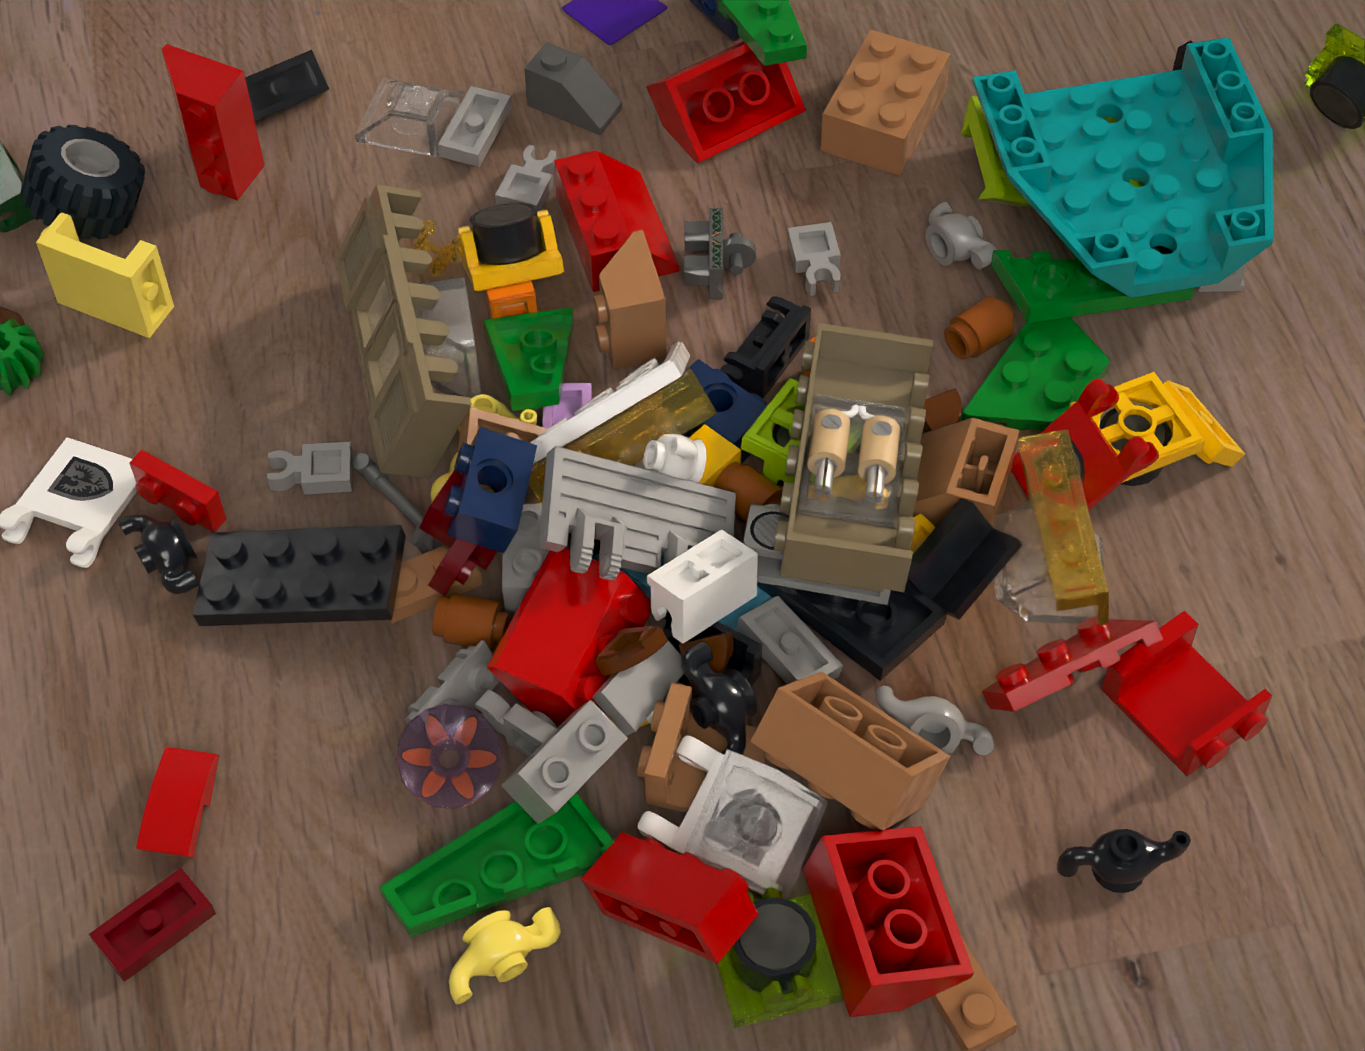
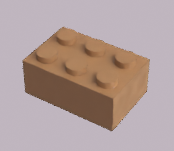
M870 29L822 114L820 151L901 176L946 92L951 53Z
M823 672L779 687L750 741L765 751L764 756L772 764L783 769H792L808 780L807 785L815 793L825 798L836 799L852 810V816L859 823L870 828H879L882 831L923 808L951 757Z

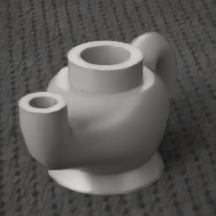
M947 202L937 205L931 211L928 219L930 225L926 229L925 238L931 255L939 264L950 266L953 261H964L970 258L973 265L979 270L991 264L993 251L997 250V248L991 242L982 240L983 230L975 217H966L963 214L952 213V209Z
M881 686L876 690V700L880 708L887 715L948 755L955 751L961 739L973 742V749L979 755H987L992 752L994 742L988 728L977 723L965 721L958 707L948 700L937 696H925L915 700L902 701L894 696V692L889 686Z

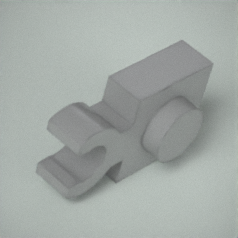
M527 146L523 152L524 167L511 164L495 194L496 205L525 203L533 205L537 211H541L553 188L554 160H557L556 151L551 150L548 157L544 160H535V146Z
M832 222L787 228V242L795 272H806V292L810 296H814L816 294V282L820 280L829 282L833 293L839 292L841 275L838 267H840L841 254Z
M351 442L302 444V456H293L291 453L283 450L268 453L271 469H285L280 473H267L270 490L285 491L292 488L295 484L301 483L304 495L352 492L353 450Z
M487 690L475 704V707L482 711L478 716L479 723L493 732H500L506 736L507 744L527 757L557 729L554 722L545 714L539 711L531 713L517 703L511 707L501 696L491 690Z

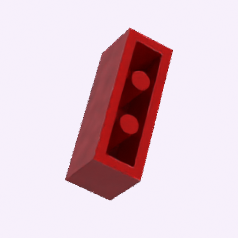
M624 832L616 838L581 879L603 915L717 964L759 914L747 893L749 890L748 884L732 869L724 867L719 870L704 864L691 853L684 852L681 855L666 849L652 838L642 840Z

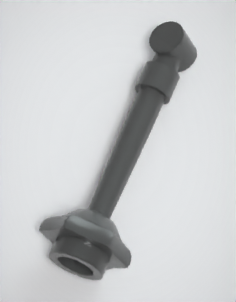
M358 453L353 457L352 467L375 490H379L416 525L414 534L411 537V543L422 554L445 545L419 529L424 518L423 514L389 480L387 474L380 473L379 466L366 453Z

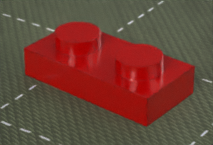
M141 450L129 462L136 481L135 488L149 503L157 505L160 502L174 510L177 516L185 523L192 526L199 524L212 532H216L227 520L217 490L144 450Z

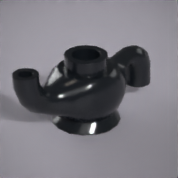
M139 514L127 516L117 521L125 536L132 532L141 533L142 544L134 549L148 574L158 570L161 574L162 584L168 592L181 594L199 586L191 569L183 570L189 558H198L175 516H173L171 523L161 522L147 515Z
M701 642L689 648L681 659V668L684 675L695 685V699L690 701V710L694 720L701 728L711 727L726 738L727 747L720 753L739 761L743 757L746 748V716H754L757 710L755 695L750 684L739 671L729 669L726 674L714 673L708 665V662L713 659L712 652L705 642Z
M1115 829L1098 837L1091 847L1077 846L1067 848L1058 858L1057 871L1064 877H1072L1077 873L1079 866L1090 865L1092 866V872L1096 881L1103 888L1116 893H1127L1139 887L1143 879L1161 864L1181 856L1189 847L1191 838L1184 831H1176L1169 840L1157 842L1130 829Z

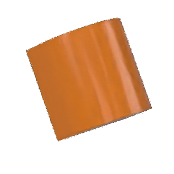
M532 281L485 290L490 319L537 312L536 296Z

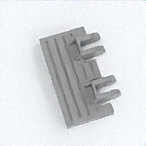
M555 446L547 453L539 548L559 553L567 547L568 533H571L569 566L573 572L583 574L588 570L592 560L595 539L600 541V564L598 568L602 579L615 580L618 573H620V568L650 574L660 568L661 556H663V565L721 529L734 537L736 493Z

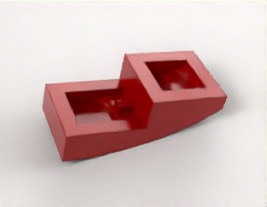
M165 747L147 799L136 849L194 858L203 807H210L219 761L218 754Z

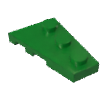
M574 308L484 319V336L511 410H538L546 406L559 405L574 325Z

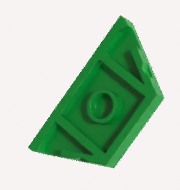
M1071 317L1031 323L1026 322L963 411L961 421L976 418L983 421L1005 422V427L1020 431L1036 429L1042 432L1070 408V403L1078 401L1083 390L1091 381L1103 379L1107 373L1110 359Z

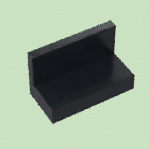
M312 50L245 77L255 121L330 90Z
M961 498L912 555L907 583L938 604L947 612V615L960 620L1023 544L1018 538L994 529L972 502Z

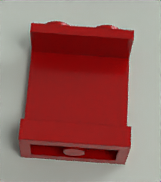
M1184 610L1159 628L1164 640L1149 647L1137 643L1119 656L1120 661L1108 666L1101 690L1188 776L1202 765L1206 769L1215 766L1228 753L1229 745L1240 737L1244 741H1248L1257 735L1268 721L1265 713L1272 695L1264 689L1247 701L1192 647L1199 624Z

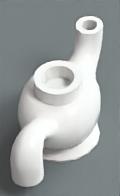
M679 434L663 435L657 441L651 440L647 444L644 456L636 460L635 467L698 483L705 470L706 448L701 439L692 441L690 438Z

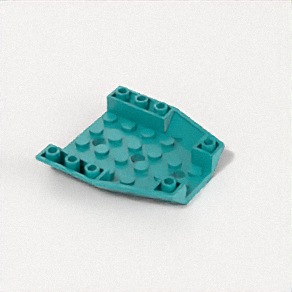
M1229 37L1187 44L1182 69L1027 94L1024 93L1016 70L972 78L975 92L1008 180L1091 274L1130 298L1218 284L1272 245L1274 240L1273 130ZM1101 117H1112L1118 120V122L1108 123ZM1137 180L1142 182L1145 186L1134 187L1132 184L1126 181ZM1164 246L1173 253L1164 255L1152 249V247Z

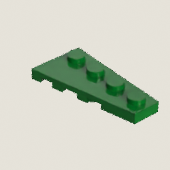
M716 0L718 2V10L726 20L730 18L738 26V34L764 66L807 58V43L789 0Z
M994 250L990 264L1027 323L1191 300L1196 288L1130 298L1091 274L1077 257L1075 260L1052 259L1051 252L1032 251L1030 258H1011L1010 250Z
M577 793L555 814L539 824L515 801L383 884L379 889L383 900L408 935L413 937L583 875L588 872L614 840Z

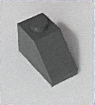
M546 42L524 68L527 106L600 136L622 109V102L581 55Z

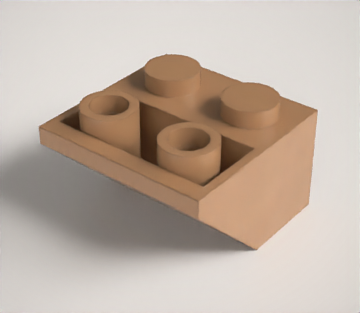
M970 418L922 434L920 445H923L916 479L919 482L913 518L921 513L933 525L937 526L962 498L972 502L993 527L1014 464L1020 430Z

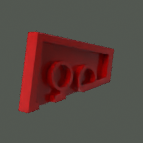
M1098 615L1080 623L1076 627L1078 633L1069 639L1054 640L1040 647L1036 651L1038 657L1025 665L1023 663L1015 664L997 673L995 676L997 682L982 690V693L990 709L1015 712L1071 685L1075 680L1072 672L1076 670L1086 672L1098 667L1104 669L1121 660L1117 653L1118 650L1132 643H1141L1145 647H1149L1164 640L1156 621L1106 619L1104 615Z

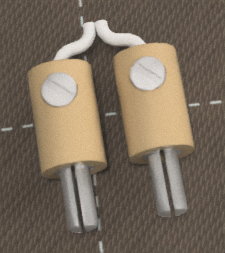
M853 405L850 411H839L836 409L819 411L813 419L807 460L808 469L816 475L814 491L821 495L823 478H826L823 496L829 495L832 491L833 478L843 473L850 432L849 418L854 417L859 411V415L865 420L862 430L858 475L867 483L865 498L872 502L874 485H876L874 503L880 502L883 498L884 484L891 482L896 475L900 426L897 421L887 416L870 415L866 412L865 406Z

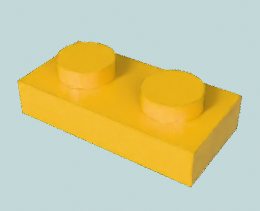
M1166 380L1164 386L1205 440L1203 450L1196 453V455L1208 464L1216 462L1233 467L1245 455L1242 449L1188 387Z

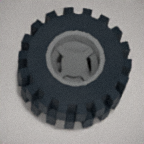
M67 125L66 128L61 126L51 127L50 131L41 132L38 135V139H35L32 145L21 185L22 200L25 206L30 207V213L35 218L42 219L43 224L46 226H50L62 212L71 216L77 236L80 239L90 240L91 237L106 239L109 237V234L116 236L122 233L123 228H128L145 180V167L140 163L141 158L138 154L129 150L130 146L124 141H118L110 133H103L97 131L96 128L88 126L86 128L79 127L78 125Z

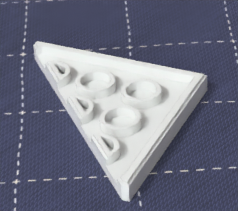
M678 341L673 344L665 361L660 365L655 358L651 359L620 381V385L616 388L617 391L614 392L611 387L584 404L582 408L574 413L575 416L568 420L563 418L538 435V438L530 442L537 445L533 464L546 457L547 453L555 446H565L680 378L690 358V354L683 342L680 343Z

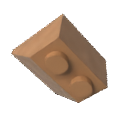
M643 230L634 231L599 274L600 294L593 295L596 319L598 323H602V325L594 327L597 346L600 353H608L613 370L644 364L653 358L659 361L667 357L666 299Z

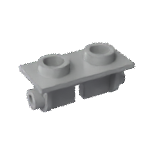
M481 640L476 647L470 645L466 650L459 649L455 654L456 657L437 677L441 687L436 688L430 685L422 696L407 708L409 715L405 718V722L412 730L421 733L424 729L423 722L427 724L428 713H431L441 721L451 738L459 724L475 711L477 701L487 690L492 691L500 682L487 668L493 655L485 641ZM450 739L439 742L436 745L437 748L442 749Z

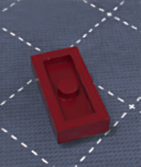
M179 868L89 933L93 944L123 982H125L216 915L209 900L184 870Z

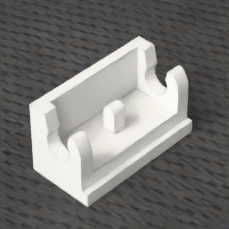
M721 529L647 575V584L651 586V610L655 620L659 621L664 618L668 610L672 617L671 628L673 637L681 643H685L757 596L758 553Z

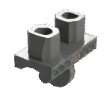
M709 208V221H685V252H709V255H684V285L709 286V299H723V267L730 269L731 274H741L743 269L755 262V245L750 240L743 238V235L739 232L731 233L730 238L723 240V208Z

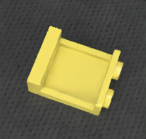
M62 212L50 226H47L42 231L39 239L36 241L59 304L148 338L153 335L174 308L156 245L140 240L126 259L79 242L71 216Z

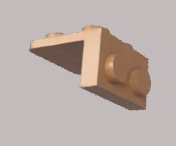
M671 683L666 702L659 700L656 702L651 721V731L656 732L652 747L643 746L637 769V776L645 780V804L684 813L688 812L708 772L690 766L680 760L677 753L680 742L685 736H692L719 753L727 747L726 738L711 727L701 728L694 720L690 710V701L692 700V687ZM746 725V748L743 757L738 762L763 774L767 760L764 756L765 751L750 742L757 728Z

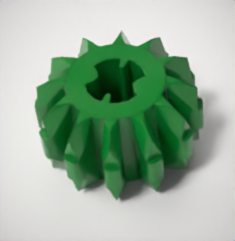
M14 318L9 319L4 324L0 323V390H4L10 397L13 388L20 386L29 389V378L41 376L40 364L44 362V352L40 342L37 341L34 331L30 329L29 325L20 326Z

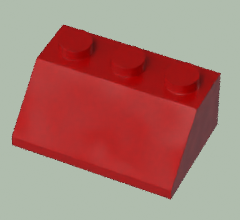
M744 41L646 86L662 126L696 163L702 162L806 111L787 62L764 66Z
M166 44L162 48V54L184 138L199 185L212 194H221L238 201L265 166L244 71Z
M597 150L554 160L556 197L593 292L600 291L599 274L634 231L643 230L658 277L679 272V264L640 171Z
M564 548L559 553L554 551L548 552L487 665V668L531 712L539 711L545 714L554 722L557 728L574 711L589 700H592L602 711V708L595 702L592 696L610 675L603 676L595 660L621 629L644 627L652 611L650 599L626 573L620 571L615 580L612 581L602 579L598 568L600 563L594 559L591 560L588 570L583 574L570 570V549Z
M922 826L825 835L821 837L802 870L849 1017L902 1011L973 976L972 965Z

